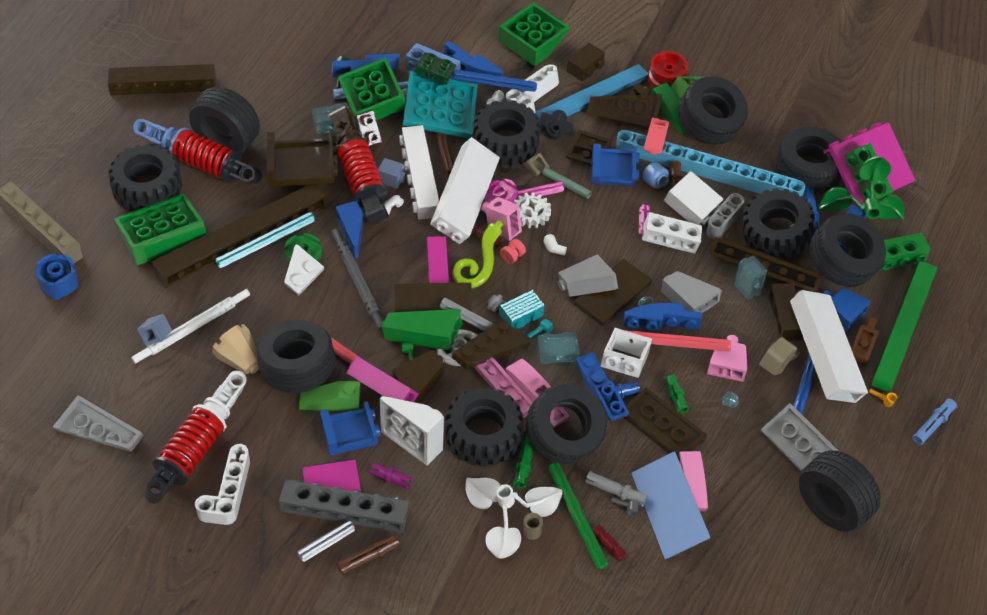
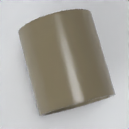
M529 513L524 518L523 535L527 539L535 540L541 535L543 519L539 514ZM529 525H535L536 527L531 528Z

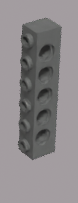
M285 480L279 500L280 512L342 523L350 520L353 525L404 533L409 514V501H405L402 498L393 499L380 494H365L357 490L348 491L340 487H325L318 483L308 484L299 480ZM302 496H308V497L305 498V499H301V498H300V497H302ZM348 503L349 505L342 506L341 504ZM363 507H369V509H367V510H363V509H361V508H363Z

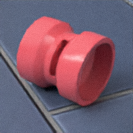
M512 239L508 246H504L500 250V255L506 263L513 264L517 257L525 254L526 248L520 240Z

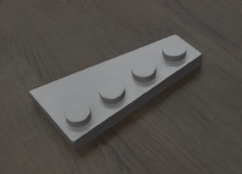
M79 395L53 426L56 431L129 452L133 451L144 436L139 430Z

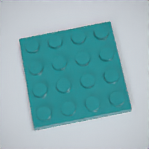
M410 71L403 126L423 125L424 130L470 139L473 136L477 84L449 78L447 85H441L435 82L436 78L434 82L432 81L433 75L428 80L427 76L423 78L417 76L415 71Z

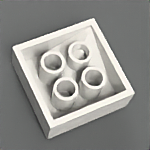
M385 396L380 398L381 432L428 466L443 450L444 417L441 412L424 404Z

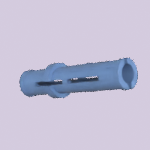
M946 399L939 408L933 411L932 416L918 432L912 436V440L917 445H923L941 423H945L948 420V416L957 407L956 402L952 399Z

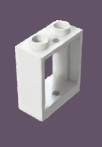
M615 328L604 350L601 367L639 378L648 357L652 339ZM616 349L622 352L639 356L640 359L624 355L618 352H614L613 350Z

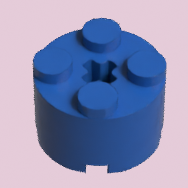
M54 253L46 255L38 261L35 273L40 289L45 295L58 300L78 288L76 268L73 260L68 255L62 254L60 256Z

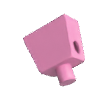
M497 197L491 203L486 201L482 204L481 211L486 213L488 226L490 223L495 224L498 220L503 223L501 236L510 241L522 231L519 205Z
M729 335L726 340H731V350H714L707 374L744 382L747 372L746 346L738 343L737 336Z

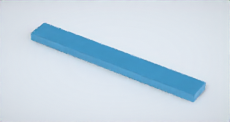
M639 64L547 106L537 111L536 114L539 117V121L542 112L552 115L556 110H563L566 116H570L587 108L590 97L612 96L648 79L649 74Z

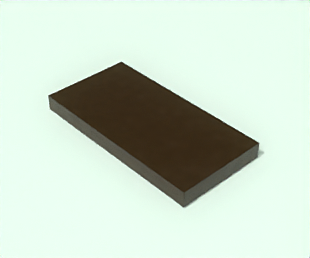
M622 259L612 268L616 274L618 289L584 294L574 301V305L601 326H604L652 283L650 277L625 259Z
M471 282L394 284L395 312L443 310L440 308L443 298H447L472 311Z
M647 388L643 389L626 405L629 415L623 418L670 454L675 451L679 462V452H693L707 437L706 433Z

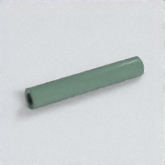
M548 167L543 169L542 175L555 182L561 181L564 187L586 199L591 196L592 191Z

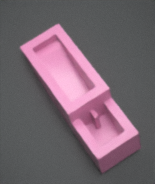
M679 452L680 465L699 511H706L708 509L701 452Z

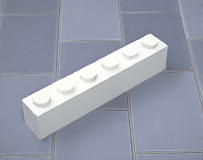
M423 125L403 127L402 135H399L400 146L404 147L402 148V157L406 159L404 161L405 172H409L407 182L408 185L412 186L410 188V197L415 201L412 202L413 212L417 213L418 220L433 218L439 198Z

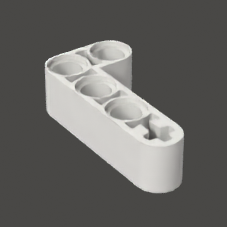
M546 65L526 79L527 81L537 82V90L535 92L511 89L506 93V100L510 102L514 100L519 104L523 103L527 108L530 107L536 113L534 102L559 84L558 71L555 65Z
M236 444L231 447L219 495H203L196 500L197 516L202 522L229 525L236 521L250 465L249 452L245 445Z

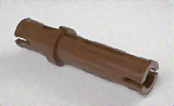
M395 534L380 542L375 541L372 543V546L341 562H337L338 569L342 575H345L349 571L377 557H384L385 553L400 547V543Z

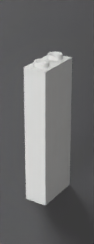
M472 137L461 146L430 224L459 244L470 237L500 157Z
M802 290L790 302L826 399L856 403L868 391L831 296Z

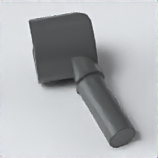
M612 497L611 502L627 508V515L632 517L638 515L639 509L636 501L624 502Z

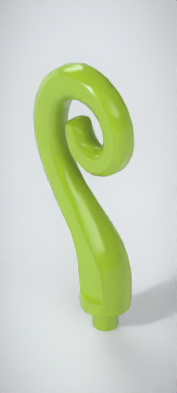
M498 220L495 224L490 223L483 234L482 252L484 265L482 271L472 279L464 278L461 275L462 268L470 267V275L475 276L479 267L473 259L463 258L456 262L452 270V277L455 283L471 282L472 289L484 284L490 277L494 265L493 245L502 233L503 223Z

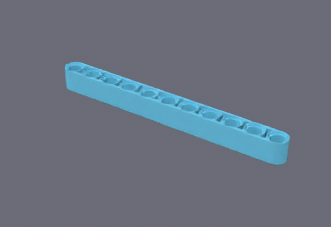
M622 130L617 135L616 149L632 150L633 146L637 147L640 159L659 163L670 167L671 162L679 161L681 163V171L687 173L691 171L695 175L759 194L766 190L773 191L776 188L778 190L789 189V192L792 193L795 191L799 193L800 197L804 194L805 184L791 177L664 141L662 153L654 155L644 149L647 136L628 130Z

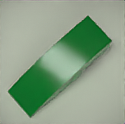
M667 82L653 88L652 95L662 94L660 103L661 115L680 135L688 133L679 118L678 107L680 98Z

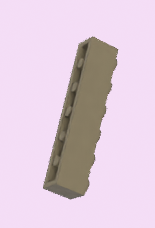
M12 181L0 188V206L52 254L68 255L74 263L83 258L80 244Z

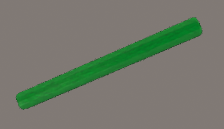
M557 462L550 464L549 471L557 488L562 490V498L598 570L606 568L608 562L560 464Z

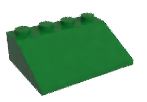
M184 193L114 219L137 266L163 257L175 249L207 235L202 218Z

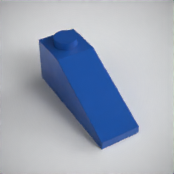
M357 201L336 206V219L355 259L359 258L363 218H365L364 209L359 207Z

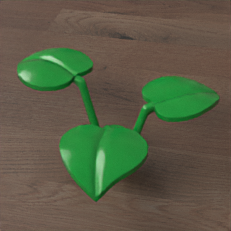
M880 156L866 160L859 170L861 179L870 180L871 197L865 200L864 205L853 195H848L847 189L840 187L827 191L819 205L820 210L838 211L848 208L853 200L861 208V211H865L869 219L903 220L904 205L900 197L886 195L881 201L875 199L874 180H884L891 173L890 163Z

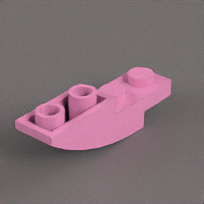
M523 359L518 360L505 369L532 402L551 387ZM556 407L551 411L550 421L553 429L567 421L570 417L563 407Z

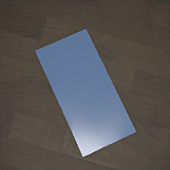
M675 451L632 472L638 491L648 494L647 498H645L647 500L644 507L665 560L711 538Z

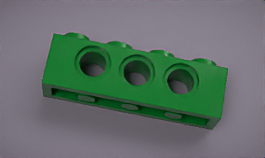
M916 233L884 240L886 259L880 270H888L898 266L903 267L908 264L919 263L920 260L926 261L931 248L923 234ZM852 250L851 257L858 259L856 253Z

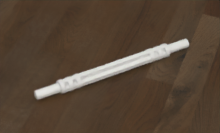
M245 289L232 298H226L172 330L163 341L148 345L146 349L132 356L133 363L136 364L149 355L157 354L234 308L235 304L250 296L249 291Z

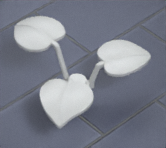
M466 479L467 497L474 507L487 509L492 505V502H498L503 508L504 528L494 527L486 535L487 548L496 558L500 559L511 556L521 544L519 530L517 528H508L507 508L514 504L515 499L524 507H530L531 513H537L541 517H546L557 509L562 496L561 489L537 487L526 493L525 502L518 496L517 492L513 493L511 486H500L494 479Z

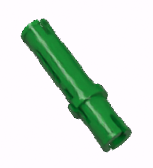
M526 431L523 433V441L519 460L515 464L516 474L513 485L520 489L526 487L527 476L531 472L530 462L534 448L529 441Z

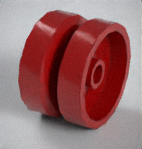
M670 51L654 55L651 59L648 77L650 87L653 89L666 82L672 87L678 76L687 75L688 63L682 55Z

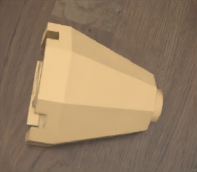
M244 324L241 327L236 325L219 338L222 342L219 345L217 343L213 345L212 353L217 359L242 373L253 374L259 370L257 348L249 329Z

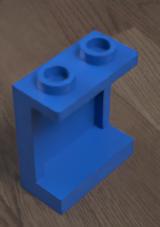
M594 144L592 150L591 184L634 186L635 180H639V169H636V163H639L640 153H637V147L633 146L632 150L601 149V144Z
M368 401L364 402V408L331 416H329L328 409L320 411L321 425L330 455L378 445L377 437L380 436L378 424L374 425L375 413L373 408H369Z

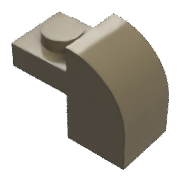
M781 337L768 349L759 365L771 374L778 375L783 372L789 361L798 358L800 352L797 351L798 348Z

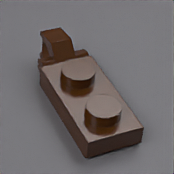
M871 316L867 326L863 324L860 326L851 349L855 360L867 365L879 334V330L874 329L878 319Z

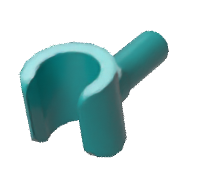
M543 319L537 329L527 334L528 338L530 339L542 330L550 333L553 330V323Z

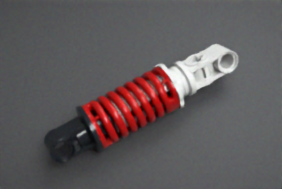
M241 371L231 372L223 384L215 391L214 395L206 398L204 405L198 404L194 406L192 414H189L187 420L182 423V426L173 435V438L170 439L160 455L154 458L152 465L156 473L148 482L144 493L145 499L149 503H159L173 484L185 485L188 481L189 473H192L194 467L198 466L199 461L203 459V455L208 452V449L212 447V443L216 441V437H219L225 431L227 426L224 419L229 417V410L243 391L246 383L244 373ZM232 381H236L240 385H234ZM157 488L160 493H152L150 489Z

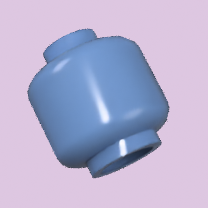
M654 162L645 167L642 177L649 186L659 189L668 183L669 172L662 165Z

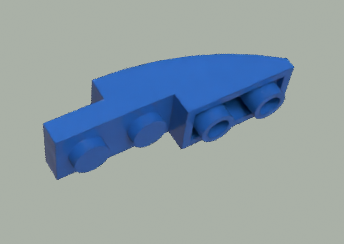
M450 41L444 44V54L461 61L460 70L503 77V71L499 67H496L479 54L472 57Z
M371 54L366 55L365 60L332 61L331 75L332 78L338 77L383 58H387L392 71L398 68L400 55Z
M680 303L648 304L625 311L622 326L648 329L650 331H661L662 325L699 330L702 312L683 310V304Z
M592 352L577 357L575 363L583 376L582 382L585 388L594 393L595 397L601 401L607 419L614 421L628 416L629 412L612 380H608L595 353Z

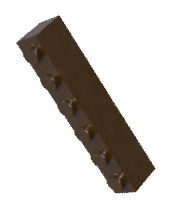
M214 64L109 68L108 87L110 95L204 92L208 88L216 87Z
M715 236L709 253L710 255L784 282L794 283L795 286L815 293L818 291L823 275L818 271L721 236Z

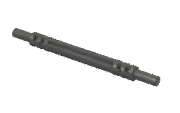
M333 229L331 233L337 243L336 247L369 316L373 318L378 330L381 331L383 320L380 316V310L347 242L343 240L338 229Z

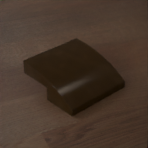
M578 130L566 157L592 165L593 145L601 144V149H610L612 140Z

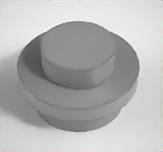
M493 295L487 301V308L496 312L499 309V305L505 302L502 299L503 296Z

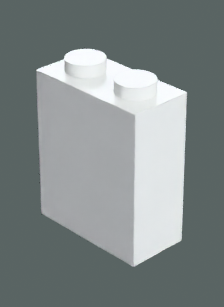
M690 171L668 192L664 201L688 222L706 225L710 215L714 214L720 207L723 198Z

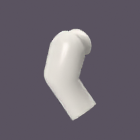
M394 195L386 200L384 206L388 215L394 205L400 207L404 200L399 195Z
M546 235L544 237V244L547 250L551 253L565 256L567 247L558 245L554 235Z

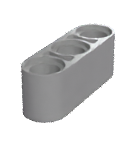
M738 193L731 194L710 217L706 230L709 238L715 239V236L722 237L741 215L744 205V197Z

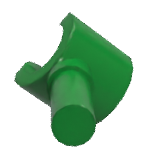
M403 342L402 354H409L410 361L414 359L413 343Z

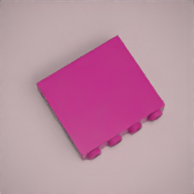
M879 122L871 126L872 130L870 131L867 128L857 132L858 136L853 137V134L843 138L844 142L842 143L835 141L828 145L829 149L823 151L824 154L827 152L831 153L849 194L853 195L862 205L865 199L845 157V154L871 142L877 157H884L890 163L891 173L887 178L893 191L916 181L889 122L883 125ZM852 200V205L858 207V205Z

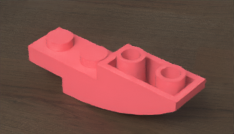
M652 117L644 146L648 153L654 155L662 153L669 125L668 121Z

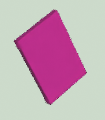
M356 460L302 468L304 483H318L325 487H340L348 491H361Z

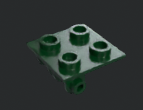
M424 52L416 64L415 73L423 78L427 76L428 80L433 73V82L436 78V83L447 85L456 64L448 59H441L433 53Z

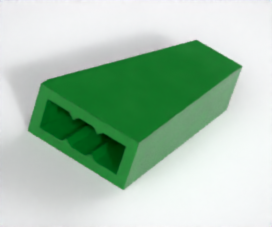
M461 310L388 313L386 319L382 321L381 331L384 334V340L400 343L411 342L413 345L451 351L462 325Z

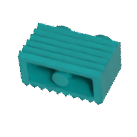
M533 290L499 305V315L515 329L524 327L530 321L539 320L544 313V303H542Z

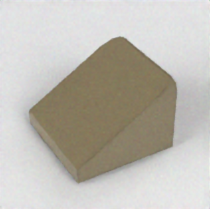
M540 152L523 163V166L535 176L542 173L545 167H550Z

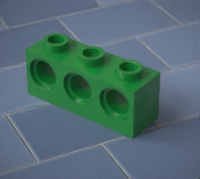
M871 142L845 154L847 164L850 166L854 179L858 183L865 200L871 197L870 180L861 179L859 170L866 160L877 157ZM888 178L881 181L874 180L876 200L894 192Z

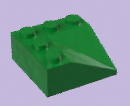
M533 2L499 26L498 41L532 65L537 66L550 55L569 32L570 26Z
M387 58L338 76L355 120V115L373 111L375 119L379 120L405 109L406 101Z

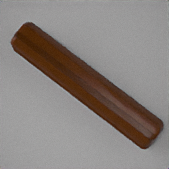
M437 133L436 139L445 173L449 176L454 166L445 133Z

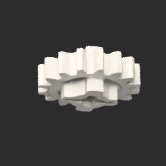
M525 193V197L519 195L518 200L514 199V203L519 205L522 227L527 224L528 228H531V225L538 228L539 223L545 225V221H549L551 204L547 203V198L541 199V194L536 197L534 193L531 196Z

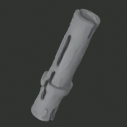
M593 471L588 473L585 481L587 484L621 497L623 501L634 500L641 507L644 506L647 500L645 498H647L648 494L634 490L628 484L625 486Z

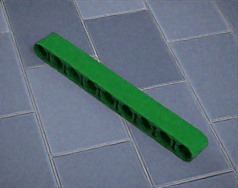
M919 261L871 384L872 387L890 393L938 268L937 266Z

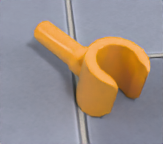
M873 389L869 390L870 394L883 400L885 407H892L898 399L895 393L884 395Z

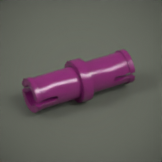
M376 462L373 463L372 467L379 471L370 469V475L384 479L388 484L394 483L405 489H409L411 484L404 482V480L412 483V476L400 473L396 468H388Z

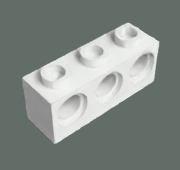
M649 212L644 222L642 240L695 254L701 243L702 226Z

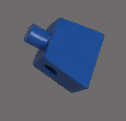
M842 288L836 295L828 290L823 293L831 296L846 334L866 314L871 302L845 288Z

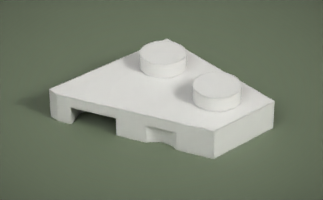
M296 244L284 284L299 296L324 270V266Z

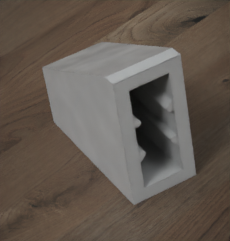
M598 254L558 272L559 288L561 291H565L569 297L618 289L615 272Z
M679 271L667 275L662 281L661 292L673 303L683 304V310L702 313L719 302L722 292L718 287Z

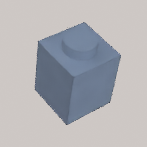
M384 158L378 168L382 183L397 189L406 178L404 164Z
M164 314L148 318L137 329L146 346L163 341L172 332Z

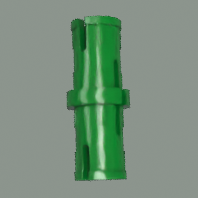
M667 376L665 382L670 392L669 397L673 400L676 411L680 414L688 412L689 407L684 398L685 392L680 388L677 376Z

